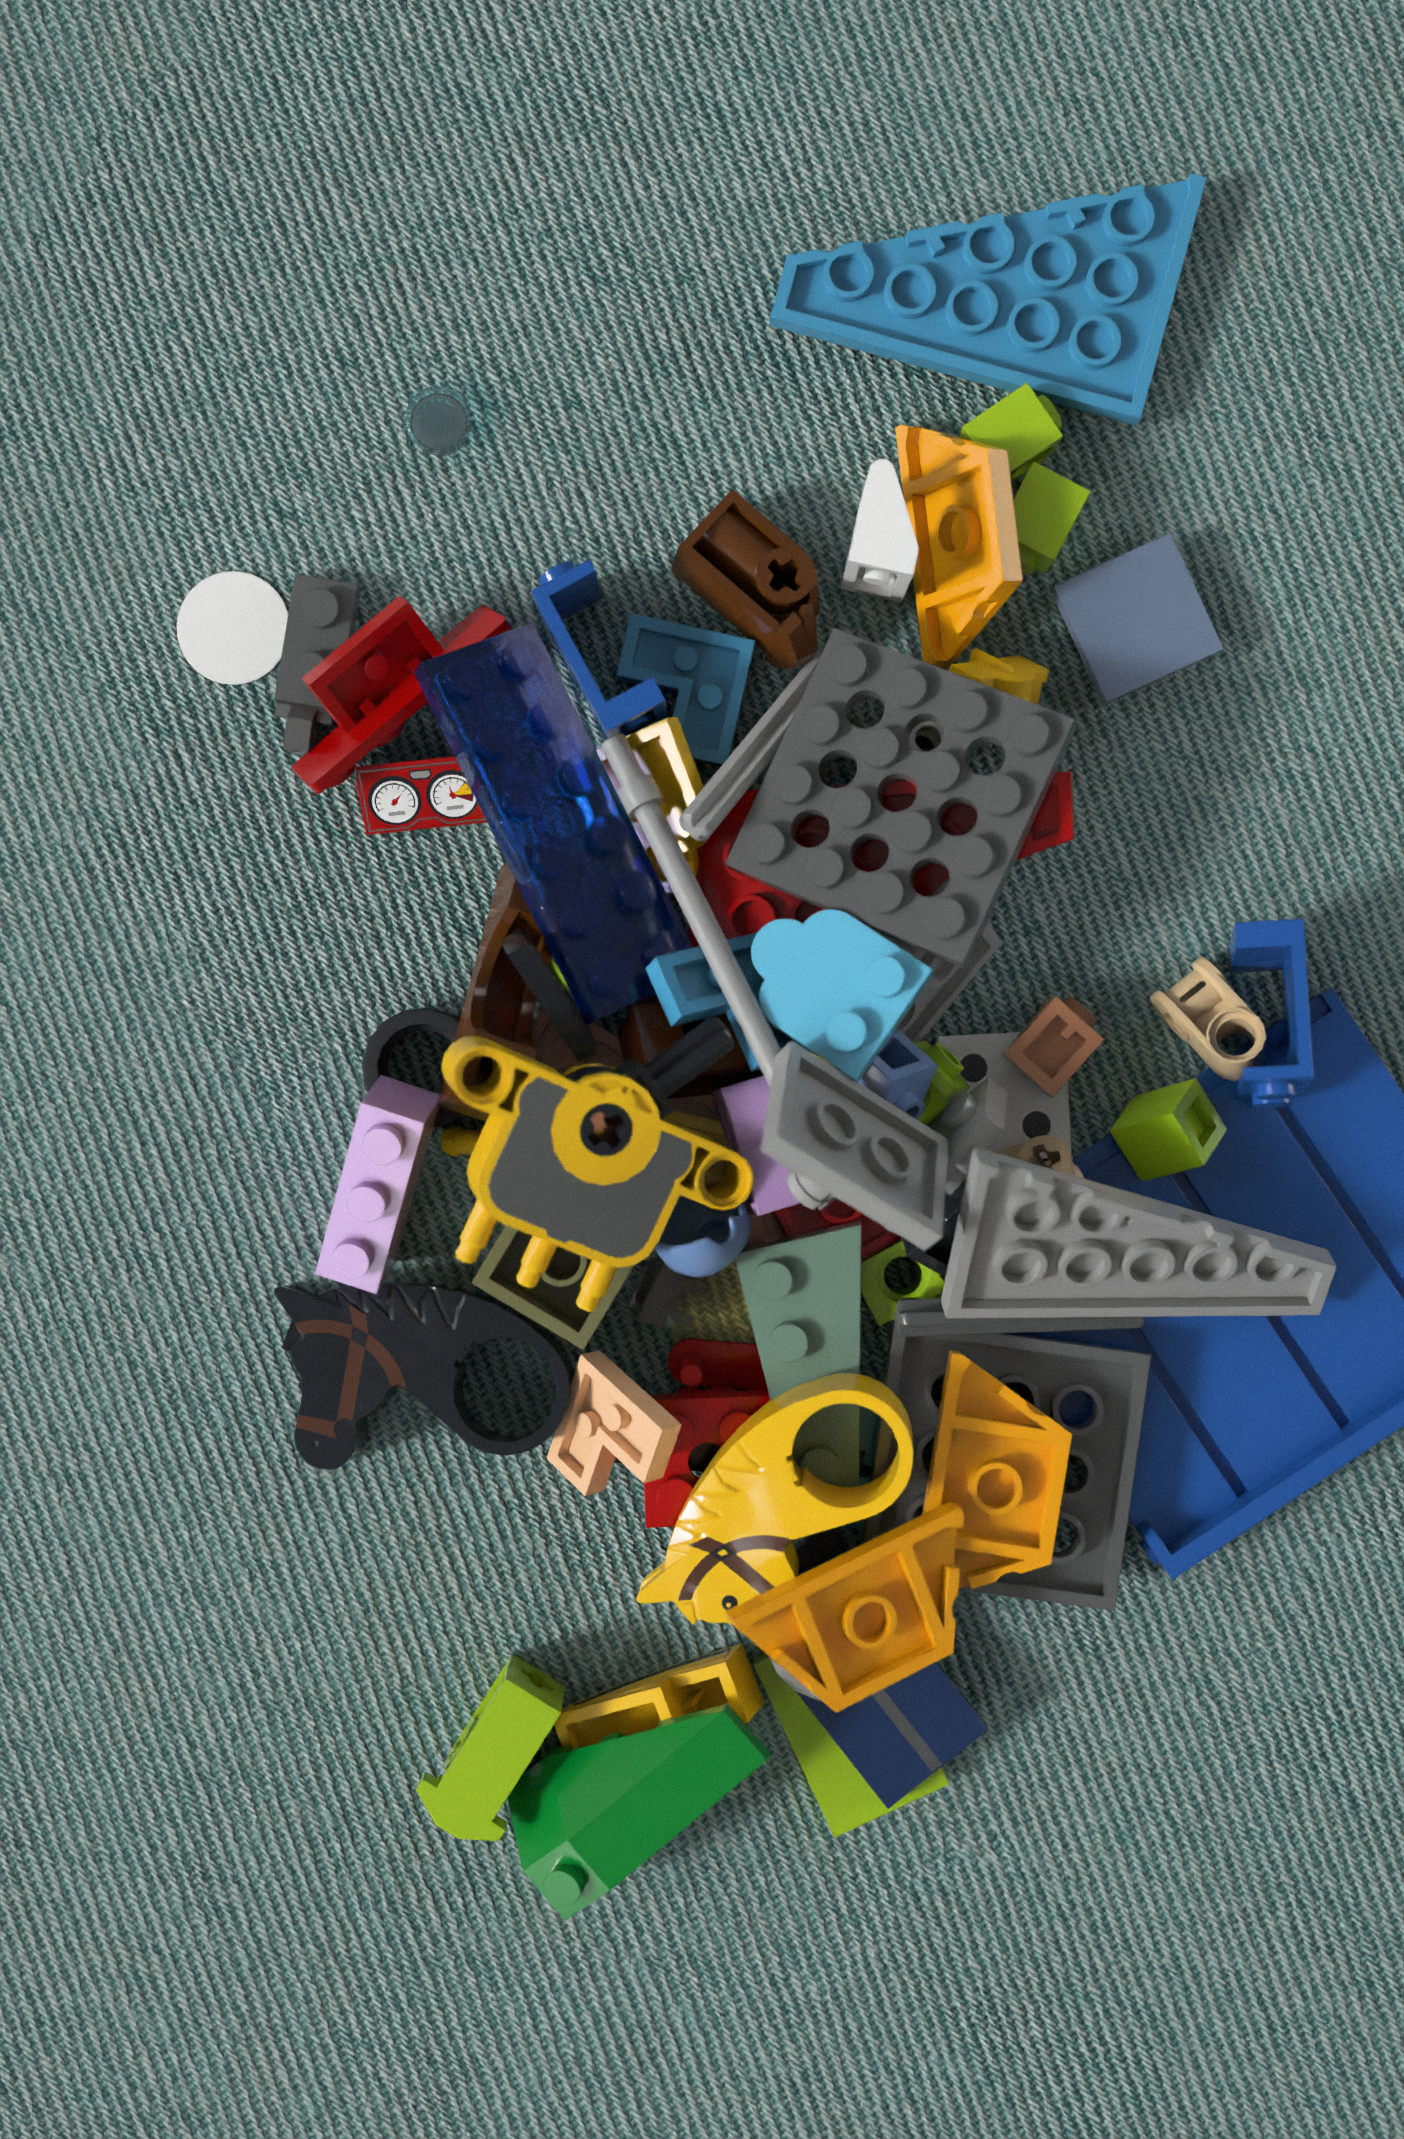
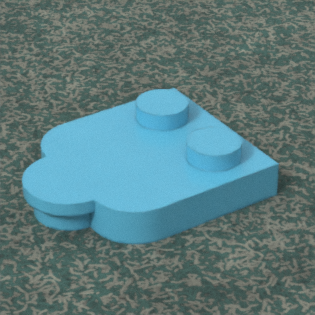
M834 909L819 911L810 916L803 924L792 919H778L769 922L758 931L751 947V958L754 967L765 979L760 988L759 1003L767 1020L776 1029L858 1083L934 975L933 969L851 915Z

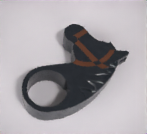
M403 1282L383 1283L377 1294L353 1286L333 1289L320 1295L295 1286H284L274 1289L276 1298L292 1319L282 1348L291 1352L293 1364L302 1380V1397L294 1439L299 1454L311 1466L319 1469L334 1470L355 1459L367 1442L368 1415L383 1408L399 1386L407 1388L469 1445L490 1454L514 1455L537 1447L559 1428L567 1414L571 1398V1383L575 1374L568 1353L561 1343L539 1323L500 1300L470 1290L445 1285ZM513 1338L532 1345L544 1355L554 1373L556 1399L550 1416L540 1428L523 1435H503L486 1428L473 1416L464 1397L463 1379L467 1364L463 1360L474 1349L473 1346L476 1343L480 1345L492 1339Z

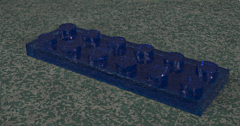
M533 622L421 662L413 673L587 1026L655 995L656 992L646 967L655 957L690 949L693 946Z

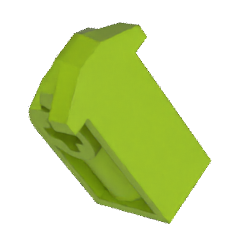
M511 1654L451 1749L444 1764L445 1774H440L436 1778L425 1771L418 1782L416 1791L429 1812L434 1825L457 1839L500 1840L506 1831L507 1821L497 1816V1813L562 1712L565 1685L515 1654Z

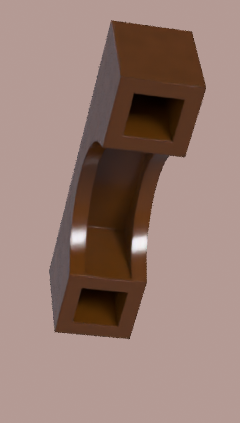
M527 847L519 850L501 867L454 1042L462 1037L478 1036L535 1060L537 1049L533 1046L531 1032L537 999L508 957L500 940L519 928L521 931L525 930L547 965H549L557 945L569 928L584 868ZM482 1055L469 1060L463 1068V1084L474 1087L485 1083L493 1070L491 1057ZM444 1078L437 1106L487 1121L490 1114L470 1106L460 1099Z

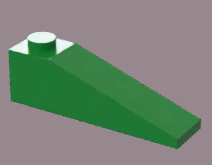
M728 1704L660 1721L654 1729L624 1736L622 1731L605 1735L599 1743L577 1749H572L571 1744L552 1749L525 1769L507 1797L523 1872L563 1919L567 1920L626 1878L766 1762L770 1752Z

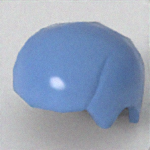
M680 1195L654 1250L675 1273L699 1278L714 1275L730 1265L747 1244L751 1231L749 1211L744 1202L732 1209L719 1210Z

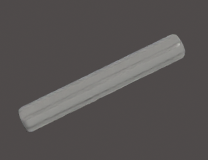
M825 646L818 648L813 657L804 665L679 817V825L682 830L689 833L695 840L705 841L711 836L772 761Z

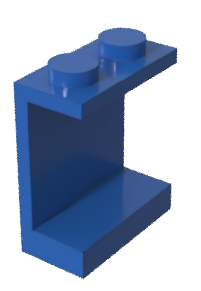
M590 559L578 566L575 565L573 560L565 561L539 577L541 586L531 590L538 612L606 740L618 734L630 735L667 718L665 699L653 677L605 702L562 622L567 617L602 599L596 570Z
M1304 919L1236 922L1228 947L1230 973L1282 970L1287 1065L1243 1067L1236 1084L1237 1098L1252 1097V1106L1256 1108L1292 1105V1098L1303 1095L1314 1078Z

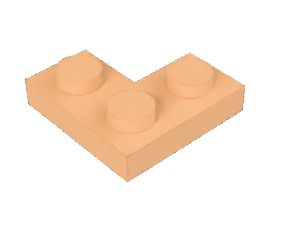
M600 1350L581 1354L571 1383L569 1408L562 1424L555 1431L547 1460L584 1496L605 1490L615 1458L619 1459L643 1483L663 1478L682 1424Z

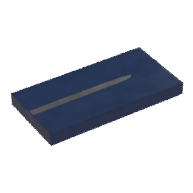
M833 1528L812 1534L795 1547L799 1559L798 1576L850 1551ZM938 1661L837 1713L822 1700H816L797 1692L887 1809L989 1730L986 1722Z

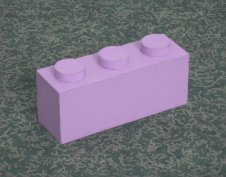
M380 1075L361 1101L315 1271L316 1275L377 1294L396 1261L439 1109L437 1103L440 1094Z

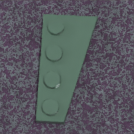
M861 1220L744 1247L735 1261L770 1400L797 1385L837 1373L860 1374ZM851 1403L829 1405L814 1412L803 1422L795 1436L792 1455L799 1468L805 1466L815 1477L834 1486H859L860 1405Z

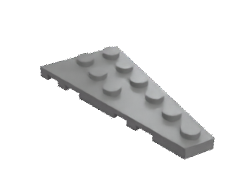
M973 1147L941 1296V1304L946 1318L1320 1315L1337 1266L1329 1251L1324 1248Z

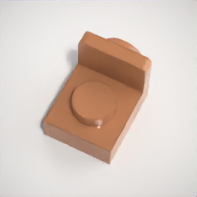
M1057 996L1046 998L1038 1007L1040 1011L1001 1054L1048 1097H1054L1104 1041L1092 1029L1098 1022L1097 1019L1072 997H1068L1064 1002Z

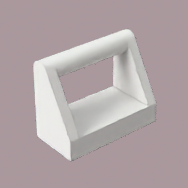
M878 459L871 464L868 471L840 589L902 603L914 574L919 547L894 465L886 459Z

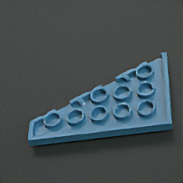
M1191 174L1184 181L1144 188V185L1141 184L1122 188L1118 193L1109 196L1096 193L1047 203L1044 209L1003 216V212L982 216L976 222L969 224L956 221L906 231L904 237L864 245L861 240L842 244L836 250L829 252L816 249L787 255L772 308L769 326L1010 392L1028 383L1037 397L1043 394L1054 404L1136 426L1142 416L1207 177Z

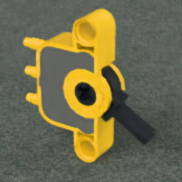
M716 1016L709 1017L644 1066L633 1057H630L617 1068L590 1063L574 1066L563 1074L558 1073L548 1065L486 1038L468 1036L452 1043L444 1054L442 1062L443 1077L460 1099L470 1106L490 1114L470 1156L467 1168L469 1187L476 1196L477 1201L460 1236L461 1242L456 1251V1257L465 1263H474L480 1251L485 1248L498 1220L505 1225L532 1235L521 1260L522 1266L516 1277L517 1282L525 1287L533 1288L537 1285L541 1274L545 1273L557 1246L591 1259L592 1261L582 1280L581 1291L576 1304L579 1308L592 1312L596 1309L600 1298L605 1296L617 1268L636 1265L649 1256L657 1245L680 1195L719 1210L732 1209L743 1203L751 1193L754 1182L753 1171L747 1160L720 1140L667 1118L674 1110L666 1098L734 1048V1039L724 1023ZM477 1056L491 1057L493 1070L489 1079L480 1086L471 1087L464 1085L462 1082V1072L467 1062ZM601 1112L605 1115L603 1121L607 1129L597 1135L593 1131L595 1127L591 1118L594 1114ZM726 1160L728 1169L722 1182L713 1187H705L704 1176L709 1166L716 1161Z

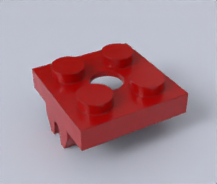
M714 1385L711 1390L702 1391L696 1386H686L677 1390L676 1394L650 1395L682 1425L663 1478L644 1483L646 1528L675 1527L685 1502L700 1478L689 1467L688 1458L691 1451L702 1443H713L721 1448L739 1426L770 1401L768 1390L734 1391V1388L725 1385Z

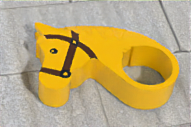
M837 1373L797 1385L767 1402L737 1428L715 1454L699 1478L679 1514L669 1542L666 1559L643 1579L637 1595V1602L647 1604L673 1601L692 1625L699 1620L731 1624L726 1617L725 1611L798 1576L799 1559L791 1542L792 1540L871 1517L889 1507L906 1487L913 1465L912 1427L908 1413L900 1399L887 1386L873 1378L855 1373ZM840 1403L857 1404L876 1412L889 1424L896 1436L898 1450L894 1461L886 1472L876 1480L857 1487L834 1486L815 1477L805 1466L799 1468L792 1455L794 1439L800 1426L814 1412L826 1406Z

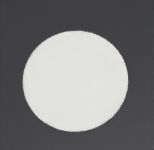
M238 571L214 574L193 587L180 607L177 618V637L180 649L188 663L198 673L212 681L230 685L255 681L270 672L281 659L288 612L280 595L263 579Z

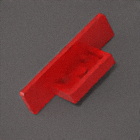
M398 596L301 678L337 723L338 727L314 746L309 753H306L294 763L292 770L317 794L322 793L327 788L340 785L352 775L356 768V763L373 748L385 745L395 739L403 730L404 722L424 705L433 704L443 698L450 691L453 680L468 667L490 658L498 650L501 644L500 640L511 632L512 626L504 616L482 605L442 639L437 641L410 603Z

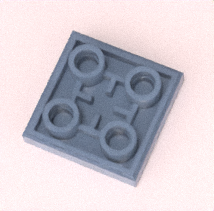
M1171 533L1063 581L1051 589V593L1103 706L1214 656L1223 650L1222 644Z

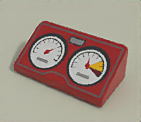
M482 754L366 765L355 768L366 835L493 823L487 761Z

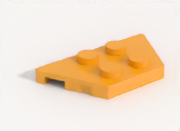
M899 425L895 427L903 497L919 547L913 582L923 662L947 669L950 668V665L956 661L1023 581L1008 453L1006 449L925 427Z
M949 1350L922 1515L950 1501L961 1506L964 1513V1526L956 1530L954 1565L960 1568L958 1589L966 1586L974 1589L996 1582L1004 1574L1011 1572L1022 1574L1051 1565L1072 1434L962 1353Z
M952 1501L937 1507L725 1611L726 1617L736 1629L837 1713L953 1654L956 1621L952 1614V1606L955 1598L958 1596L960 1568L954 1565L956 1530L964 1526L962 1508Z

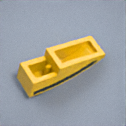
M738 1644L662 1668L562 1708V1712L554 1727L562 1746L571 1744L572 1749H577L599 1743L605 1735L622 1731L624 1736L656 1728L660 1721L728 1704L746 1724L749 1723L765 1702L743 1644Z

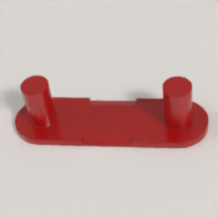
M686 1338L677 1342L669 1352L668 1368L670 1373L677 1381L687 1386L713 1387L714 1385H725L738 1389L768 1390L757 1344Z

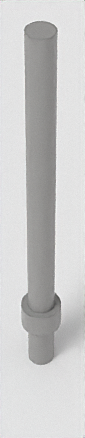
M624 734L610 737L603 742L601 747L621 785L618 796L629 818H637L770 1086L775 1055L781 1048L660 807L664 802V798L654 778L651 775H644Z

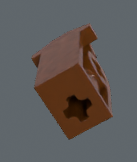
M732 489L678 547L671 571L747 638L755 640V645L766 653L764 660L772 667L794 669L807 663L817 650L816 617L819 613L818 578L814 562L805 551ZM781 581L789 586L783 587L779 592L771 587L779 585Z

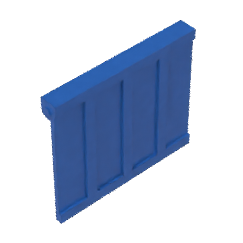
M1327 988L1309 1000L1314 1078L1303 1095L1292 1098V1105L1275 1108L1253 1107L1252 1097L1237 1098L1236 1084L1238 1081L1223 1079L1211 1067H1208L1192 1078H1197L1227 1128L1224 1136L1204 1166L1143 1181L1138 1178L1111 1133L1072 1158L1073 1163L1079 1167L1084 1178L1087 1180L1327 1249L1337 1268L1320 1315L1145 1317L1143 1326L1135 1329L1016 1333L1145 1351L1151 1355L1128 1518L1143 1539L1139 1542V1545L1153 1565L1158 1562L1172 1580L1404 1426V1094L1333 988ZM1283 1017L1265 1029L1266 1054L1263 1066L1287 1065L1285 1020ZM1249 1040L1229 1053V1055H1243L1249 1052L1254 1044ZM1073 1391L1067 1394L1059 1406V1414L1065 1424L1079 1425L1085 1422L1092 1413V1399L1084 1391Z

